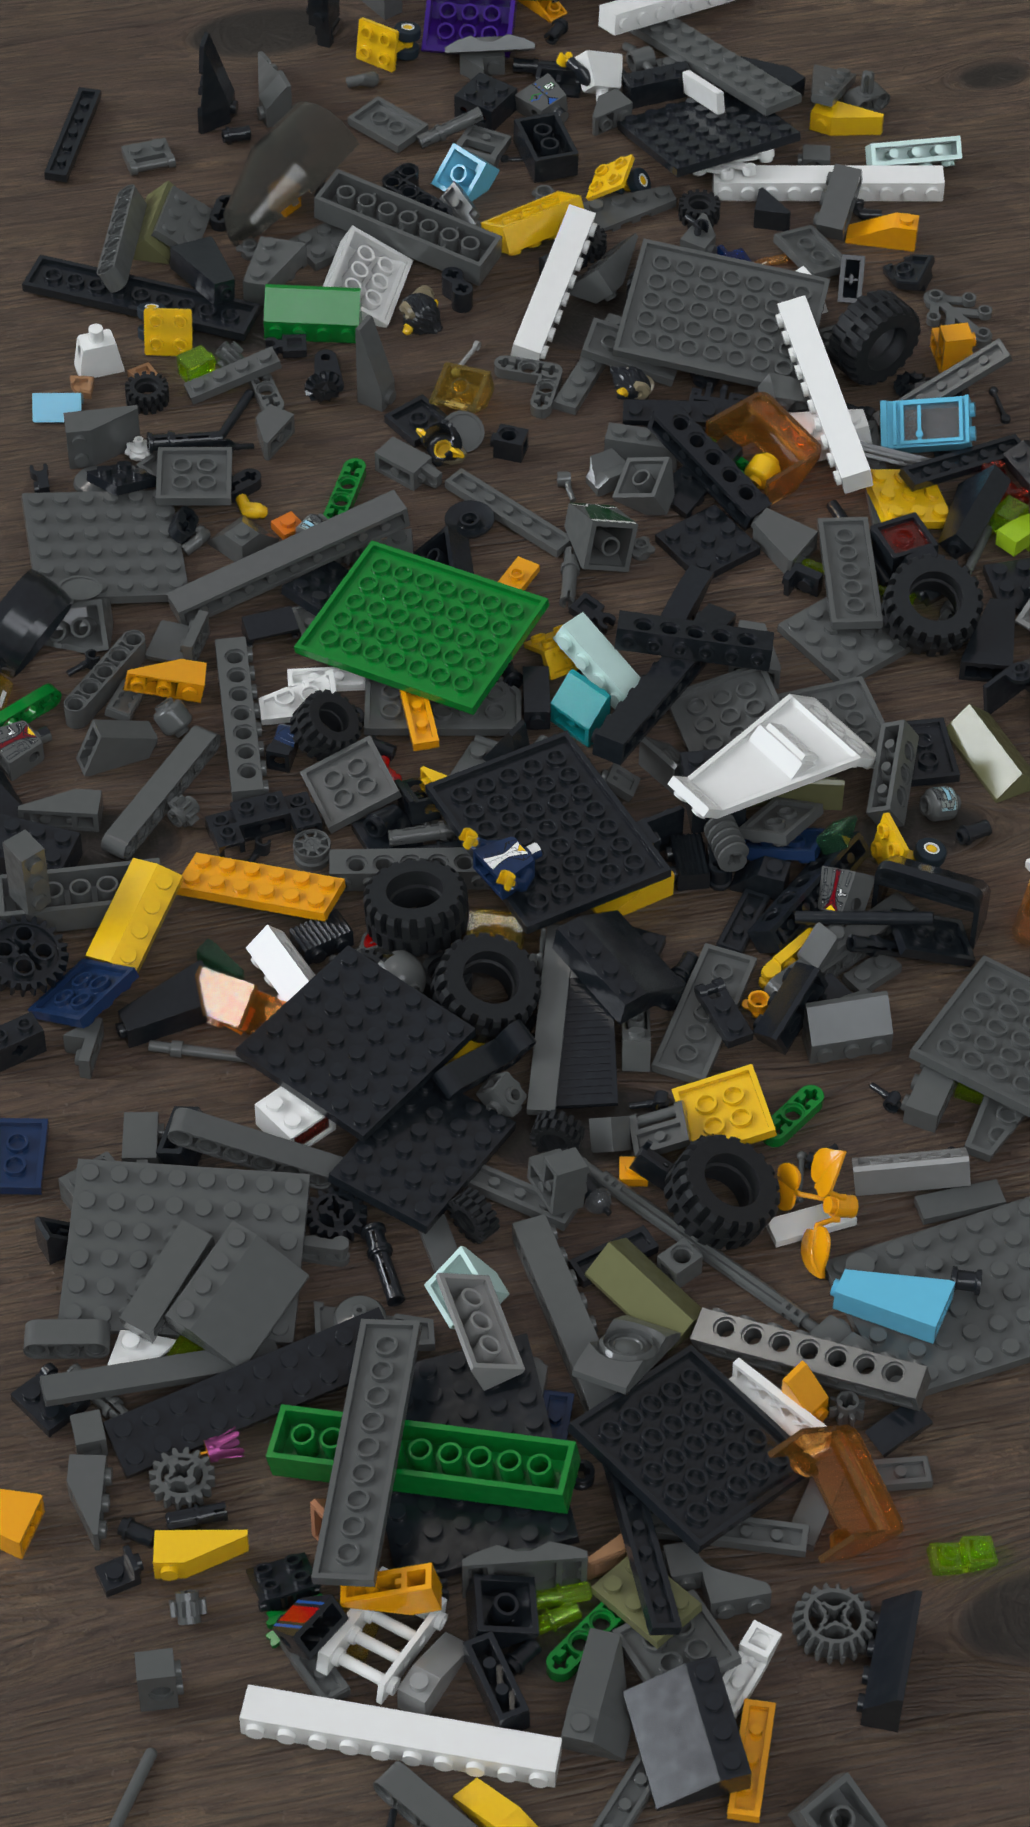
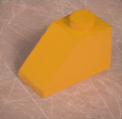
M802 1360L782 1380V1392L823 1422L829 1413V1397L809 1366Z

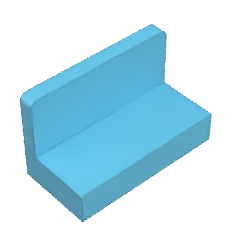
M32 393L33 422L64 423L63 413L82 411L83 394Z

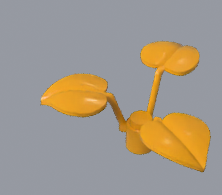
M830 1148L819 1149L812 1161L811 1177L816 1182L814 1188L817 1190L818 1195L798 1190L801 1183V1173L794 1164L783 1163L777 1170L780 1187L777 1191L780 1192L778 1208L780 1210H791L795 1205L796 1196L822 1201L824 1212L831 1216V1218L816 1222L814 1229H807L801 1242V1257L805 1267L812 1275L820 1279H826L825 1268L831 1246L830 1234L824 1225L833 1222L840 1223V1217L854 1218L859 1207L858 1199L855 1195L840 1194L832 1191L847 1152Z

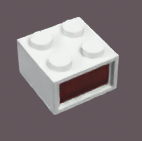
M279 1087L255 1104L256 1125L268 1134L311 1147L336 1130V1123L283 1087Z

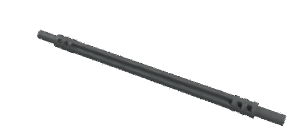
M588 1161L589 1173L610 1195L678 1242L685 1238L691 1245L697 1246L706 1263L798 1328L803 1327L811 1332L819 1325L809 1318L810 1314L720 1250L711 1248V1244L702 1245L697 1242L698 1239L694 1236L689 1237L684 1233L685 1229L681 1225L678 1226L673 1217L608 1171L603 1172Z

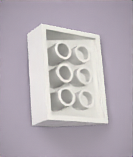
M352 225L340 241L322 287L361 288L362 321L367 315L373 317L376 326L387 328L413 260Z

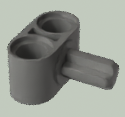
M865 70L861 78V85L849 90L843 97V103L877 112L884 109L889 104L891 98L889 93L874 81V72Z

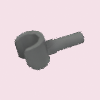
M568 471L557 472V486H565L570 502H575L576 498L571 486V473Z

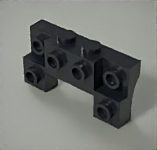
M308 0L306 14L309 18V25L316 27L317 43L319 46L330 48L334 43L333 31L340 22L339 0Z
M280 790L248 799H241L231 802L230 810L205 816L206 830L220 857H225L224 849L238 846L240 853L246 852L245 842L255 840L259 835H262V838L291 831V825L295 835L300 833L302 829L314 826L315 829L323 831L321 817L315 803L311 802L307 791L284 797Z

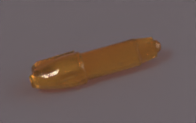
M784 253L763 257L754 262L774 266L787 263L791 259Z

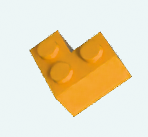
M968 323L941 325L940 327L932 328L930 348L939 373L944 372L973 354L972 348L976 346V335L974 332H971Z

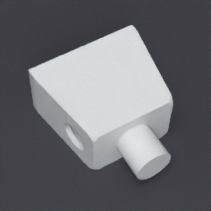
M92 324L88 328L89 333L81 334L77 337L74 366L78 376L97 378L125 372L110 329L103 330L102 325Z

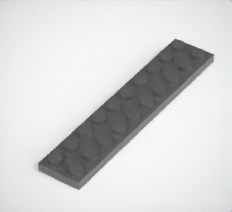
M677 18L629 31L677 62L687 61L693 72L765 116L802 102L801 93Z
M361 1319L311 1576L313 1584L375 1587L422 1330L421 1322L418 1320Z

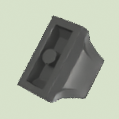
M613 448L590 456L586 483L597 497L615 491L627 460L621 457Z

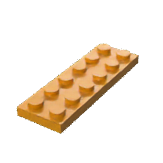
M196 852L182 874L183 882L177 895L325 922L345 890L346 884L343 878Z

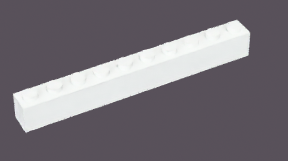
M756 165L757 173L755 175L744 176L742 170L734 169V178L731 180H721L720 174L713 173L712 192L714 196L717 195L720 201H757L759 189L763 187L778 201H820L822 192H826L828 187L826 185L828 172H833L834 165ZM844 165L862 169L863 181L857 198L864 201H943L945 187L943 166Z
M806 296L778 303L779 314L775 315L779 329L784 328L785 330L782 331V337L785 346L790 345L791 347L788 349L791 362L797 363L794 366L798 380L803 379V383H800L803 395L810 398V400H807L808 408L811 415H816L813 420L817 432L822 431L823 435L820 436L822 447L824 450H829V453L826 454L829 466L836 469V471H833L836 485H842L845 494L873 486L868 461Z
M249 1684L239 1718L241 1734H246L253 1739L269 1738L288 1745L294 1743L309 1745L316 1750L327 1748L339 1750L346 1755H368L380 1761L391 1759L402 1761L410 1766L426 1765L444 1772L455 1770L466 1772L473 1777H482L484 1775L495 1777L508 1783L514 1781L529 1783L537 1788H555L562 1754V1738Z

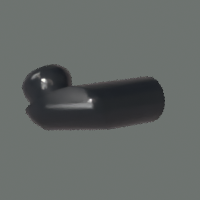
M857 198L853 213L861 220L882 216V210L867 209L864 207V200Z

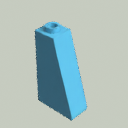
M845 1269L841 1279L834 1280L830 1295L834 1296L833 1309L933 1344L953 1300L955 1282L945 1279Z

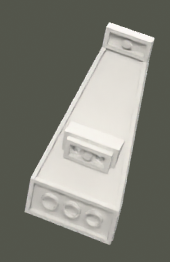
M788 694L688 777L673 775L668 785L675 791L674 795L679 800L687 802L693 807L692 812L702 819H718L852 767L856 768L858 766L867 770L869 768L874 769L876 751L816 698Z

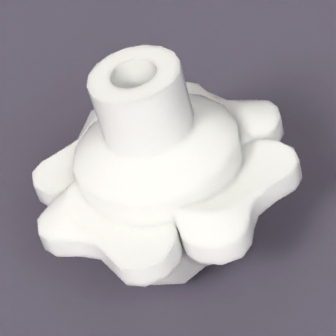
M136 436L133 442L126 444L125 455H128L131 460L142 461L151 455L148 454L147 441L143 440L141 436Z

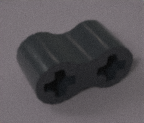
M448 267L442 271L443 296L451 300L452 309L455 312H469L473 307L472 285L463 279V273L459 268Z

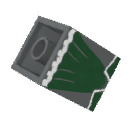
M569 502L564 527L581 568L629 572L638 524L613 505Z

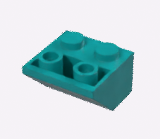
M572 669L568 672L551 702L550 721L562 730L568 731L572 737L589 748L593 744L591 737L594 730L600 728L606 716L610 714L611 695L605 689L592 683L586 676Z

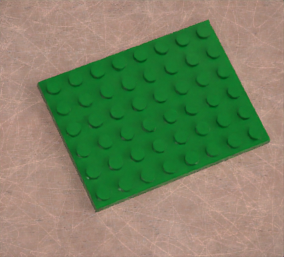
M371 540L295 644L294 649L296 654L474 715L549 607L548 598Z

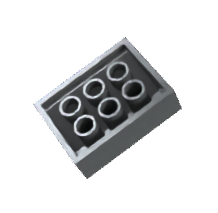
M232 1221L165 1316L170 1329L231 1366L236 1367L253 1359L305 1285L309 1275L257 1234Z

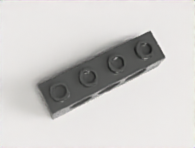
M906 720L881 723L866 811L877 826L881 821L883 813L887 812L890 813L897 827L905 825L919 735Z

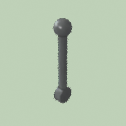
M800 1151L797 1154V1160L799 1161L798 1169L801 1173V1183L798 1190L801 1192L803 1189L804 1165L808 1156L805 1151ZM796 1196V1203H802L805 1198Z

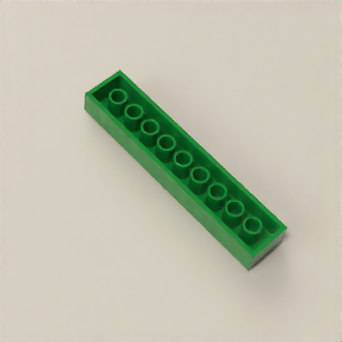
M281 1404L266 1453V1459L272 1475L330 1483L343 1412ZM405 1420L393 1491L568 1514L581 1459L576 1441Z

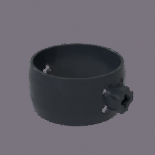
M34 569L27 571L0 602V673L12 679L40 651L65 618L74 602L55 582Z

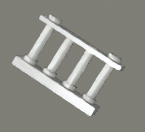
M382 1566L379 1571H384V1570H389V1569H387V1568H385V1567ZM442 1597V1610L416 1614V1616L424 1619V1622L417 1631L382 1612L350 1608L347 1612L349 1619L318 1651L316 1671L327 1676L334 1666L339 1667L340 1665L378 1685L376 1702L382 1705L388 1695L393 1696L401 1683V1677L436 1630L441 1631L448 1619V1614L445 1613L447 1599ZM373 1622L409 1642L400 1652L363 1633L362 1628L366 1623L371 1624ZM357 1643L393 1662V1664L384 1674L346 1654V1650L350 1644L355 1645Z

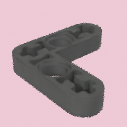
M508 355L497 357L494 361L495 375L502 379L536 384L530 400V413L536 418H547L550 416L553 410V401L558 395L562 383V367L556 363ZM524 369L534 370L531 373L523 372ZM542 389H551L552 391H551V392H548V393H545V392H542V391H540V390H542Z

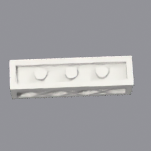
M738 1358L733 1362L732 1376L729 1380L811 1456L816 1459L828 1448L829 1427L790 1399L778 1387L742 1359Z

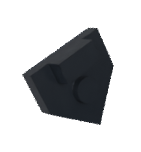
M910 254L904 257L902 262L895 265L889 263L882 267L883 274L897 289L926 291L933 277L931 269L935 259L934 255Z

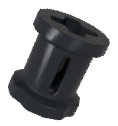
M952 1266L950 1280L955 1282L954 1292L955 1290L974 1292V1295L979 1296L982 1270L977 1269L976 1272L959 1270L957 1266Z

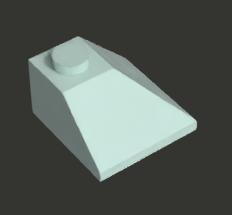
M460 1246L424 1284L450 1329H455L436 1279L438 1273L489 1275L500 1304L509 1295L497 1272L465 1246Z

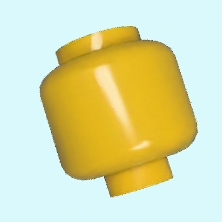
M759 453L753 456L746 466L744 474L752 480L758 489L767 490L772 487L779 477L781 469L779 461L775 456L769 453Z

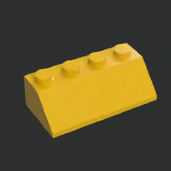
M557 191L483 221L480 224L483 229L502 236L501 252L508 254V256L520 254L522 252L521 249L541 245L543 240L556 239L569 204L584 209L581 195Z
M133 858L85 956L95 961L134 967L137 973H139L182 885L183 875L157 863Z

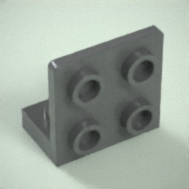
M199 610L195 619H191L189 625L162 620L145 653L146 659L158 662H168L177 659L198 661L210 635L209 612Z

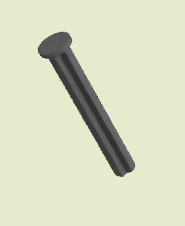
M860 441L866 458L903 467L931 459Z

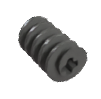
M732 814L718 819L711 818L704 826V834L717 863L726 872L742 869L747 863V856L749 854V848Z

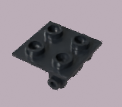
M305 1552L291 1554L283 1559L270 1563H260L253 1568L246 1569L247 1576L259 1599L257 1602L261 1613L281 1610V1598L286 1609L289 1608L288 1596H291L294 1604L297 1601L296 1594L298 1599L321 1594L319 1588L321 1585H316L312 1582L313 1568Z

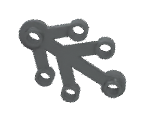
M932 289L924 294L923 301L929 309L926 317V324L928 326L936 327L940 325L941 315L939 310H942L946 313L945 325L955 324V321L957 323L969 324L971 332H974L976 335L975 347L982 349L992 343V333L986 327H978L967 318L989 320L992 316V308L989 305H981L978 309H970L976 305V295L974 293L966 292L962 297L949 296L939 289ZM952 305H963L966 308L953 307Z

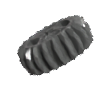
M826 1582L823 1585V1590L814 1585L811 1589V1594L804 1592L801 1601H797L794 1613L792 1614L793 1636H797L796 1642L798 1646H805L804 1652L806 1655L814 1652L816 1662L822 1657L827 1658L829 1665L833 1662V1659H838L840 1664L843 1665L846 1657L854 1662L857 1659L858 1653L864 1655L867 1651L869 1638L874 1639L873 1635L876 1633L877 1626L872 1621L875 1611H871L872 1605L870 1601H863L864 1596L862 1592L854 1595L852 1586L846 1590L841 1589L839 1582L835 1588H830ZM812 1616L817 1620L816 1623L819 1625V1629L817 1631H815L812 1625L810 1624L809 1619ZM851 1616L858 1624L859 1628L857 1631L852 1628V1624L849 1622Z

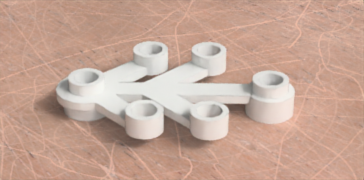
M771 149L694 172L693 175L700 176L710 172L720 174L721 180H731L734 178V169H739L743 171L744 176H753L757 173L756 164L743 162L759 159L761 163H769L773 161L775 150Z

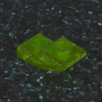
M962 1536L959 1543H930L926 1549L933 1576L969 1573L987 1569L998 1564L991 1536Z

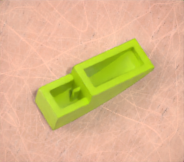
M1030 513L1008 522L997 530L995 544L1013 557L1024 549L1030 552Z

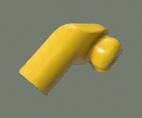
M240 494L236 497V503L242 515L247 518L264 519L268 515V508L258 502H250L246 494Z

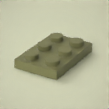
M628 1556L591 1586L592 1594L656 1649L660 1648L673 1636L649 1635ZM669 1577L683 1628L702 1611V1603Z

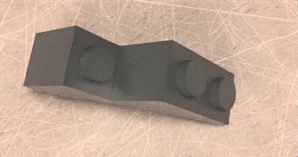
M685 1542L663 1545L662 1556L668 1576L687 1592L692 1589L701 1588L705 1605L714 1619L724 1620L744 1613L758 1614L766 1609H770L772 1592L768 1583L713 1568L704 1562L699 1554H696Z

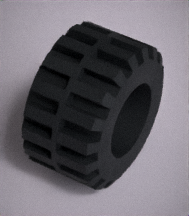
M325 689L323 692L317 690L314 694L311 693L294 711L290 719V724L292 725L290 733L294 734L293 741L300 745L298 748L302 752L303 750L307 752V756L310 758L316 757L317 761H321L357 742L361 736L362 723L359 722L361 719L360 714L355 711L357 708L354 704L351 705L348 702L349 699L347 697H341L340 693L336 691L332 693L331 690Z

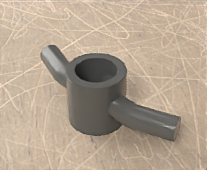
M628 42L623 43L622 49L627 52L626 61L631 72L646 70L656 66L655 53L650 46L637 48Z

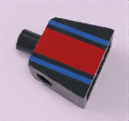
M331 1594L302 1597L285 1614L278 1617L276 1624L273 1626V1631L289 1652L311 1660L346 1623L349 1617Z

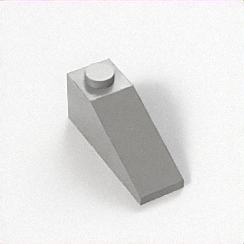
M445 1632L413 1664L397 1689L399 1709L424 1715L431 1714L464 1663L463 1640Z

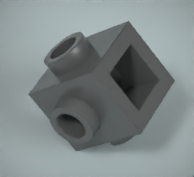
M508 1071L490 1075L476 1093L487 1110L492 1109L506 1117H513L518 1114L522 1109V1103L528 1097L521 1088L520 1083Z

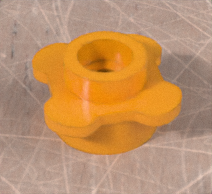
M761 990L753 991L749 994L748 999L742 1001V1007L748 1009L753 1014V1017L757 1018L760 1014L763 1015L768 1008L767 1003L770 996Z

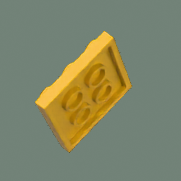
M870 469L873 486L867 487L866 490L881 522L916 512L927 529H943L949 509L937 484L912 492L899 476L901 469ZM911 521L886 529H910Z
M753 1064L671 1089L675 1102L683 1100L686 1106L691 1141L699 1139L700 1135L708 1136L712 1133L714 1135H726L727 1139L730 1137L739 1138L743 1144H753L777 1136Z

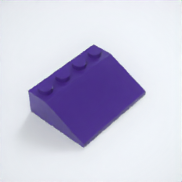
M427 0L421 51L445 53L446 46L467 36L476 38L505 36L506 34L514 35L517 0ZM504 52L505 58H510L511 52Z

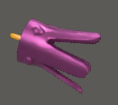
M236 1426L220 1436L204 1440L206 1451L200 1454H207L210 1463L218 1462L223 1458L245 1457L242 1454L245 1452L243 1448H233L240 1443L236 1439L239 1436V1432L234 1431L227 1434L235 1429Z

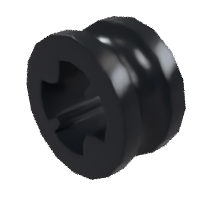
M581 1459L578 1472L584 1471L585 1478L581 1479L577 1474L574 1489L582 1491L589 1489L594 1484L595 1469L591 1462Z

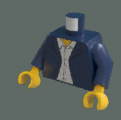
M463 829L458 838L464 841L463 847L465 849H473V869L502 900L516 891L526 892L535 877V860L542 857L541 848L537 843L534 842L523 847L515 837H508L502 840H485L478 837V834L473 829Z

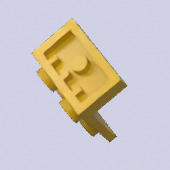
M562 625L554 627L553 631L547 634H535L530 637L531 640L523 643L526 649L541 655L544 666L549 667L550 680L564 676L572 669L575 671L579 670L553 640V637Z

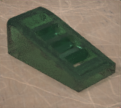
M856 815L832 822L817 836L816 842L824 855L848 848L858 819Z
M208 938L196 950L197 961L202 960L209 975L238 991H243L245 989L244 970L214 941Z

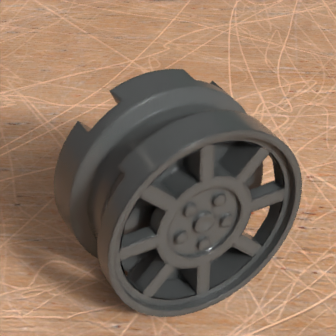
M307 829L298 833L293 840L295 864L306 871H318L325 868L329 864L331 849L329 836L318 829Z

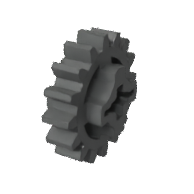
M188 1447L184 1448L183 1453H178L176 1448H172L171 1456L163 1452L161 1454L162 1462H153V1470L149 1471L150 1491L154 1492L157 1502L164 1501L165 1508L170 1507L171 1504H175L176 1511L180 1510L182 1505L192 1508V1503L194 1502L199 1505L204 1504L203 1496H212L211 1488L216 1485L214 1466H210L208 1456L201 1459L200 1450L189 1454Z

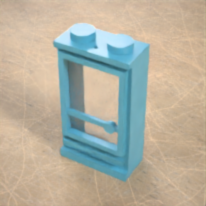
M969 395L880 401L881 446L908 453L962 450L972 447V441H976L977 437L976 426H972V417H976L975 402H971Z

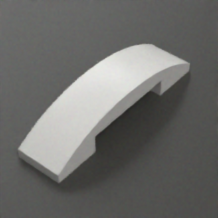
M756 1620L753 1621L739 1644L738 1653L741 1656L742 1664L725 1672L723 1676L735 1720L743 1709L744 1698L749 1699L782 1638V1633Z

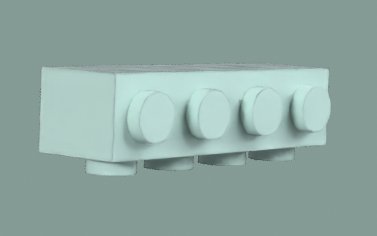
M960 136L872 143L865 146L867 165L932 166V164L941 163V166L948 167L954 166L956 161L962 159Z
M584 612L563 624L553 637L559 648L566 653L575 666L592 683L605 689L611 695V707L616 709L619 701H624L629 690L638 685L641 677L620 653L614 649L613 645Z

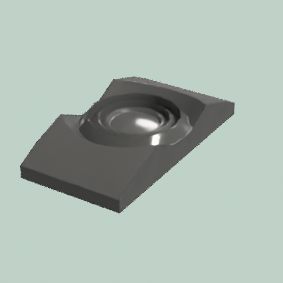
M512 34L476 38L467 36L445 47L447 55L466 52L536 50L535 43Z
M622 1315L612 1320L604 1336L598 1341L589 1342L575 1364L572 1376L626 1395L680 1340L681 1333L629 1315Z
M549 1541L537 1548L512 1550L495 1545L475 1552L462 1559V1596L466 1598L465 1592L474 1574L535 1577L536 1593L587 1590V1551L571 1545Z

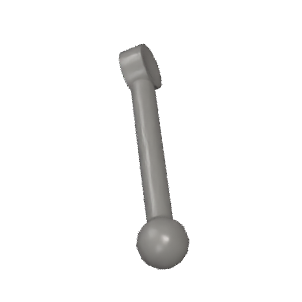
M476 340L473 343V347L462 361L452 368L453 374L459 375L461 373V368L475 351L480 349L481 342Z

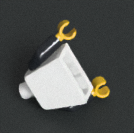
M586 50L574 58L571 52H566L565 55L560 52L556 60L559 66L568 67L574 72L584 93L596 94V102L598 96L616 88L619 90L623 84V74H627L622 68L623 55L617 53Z

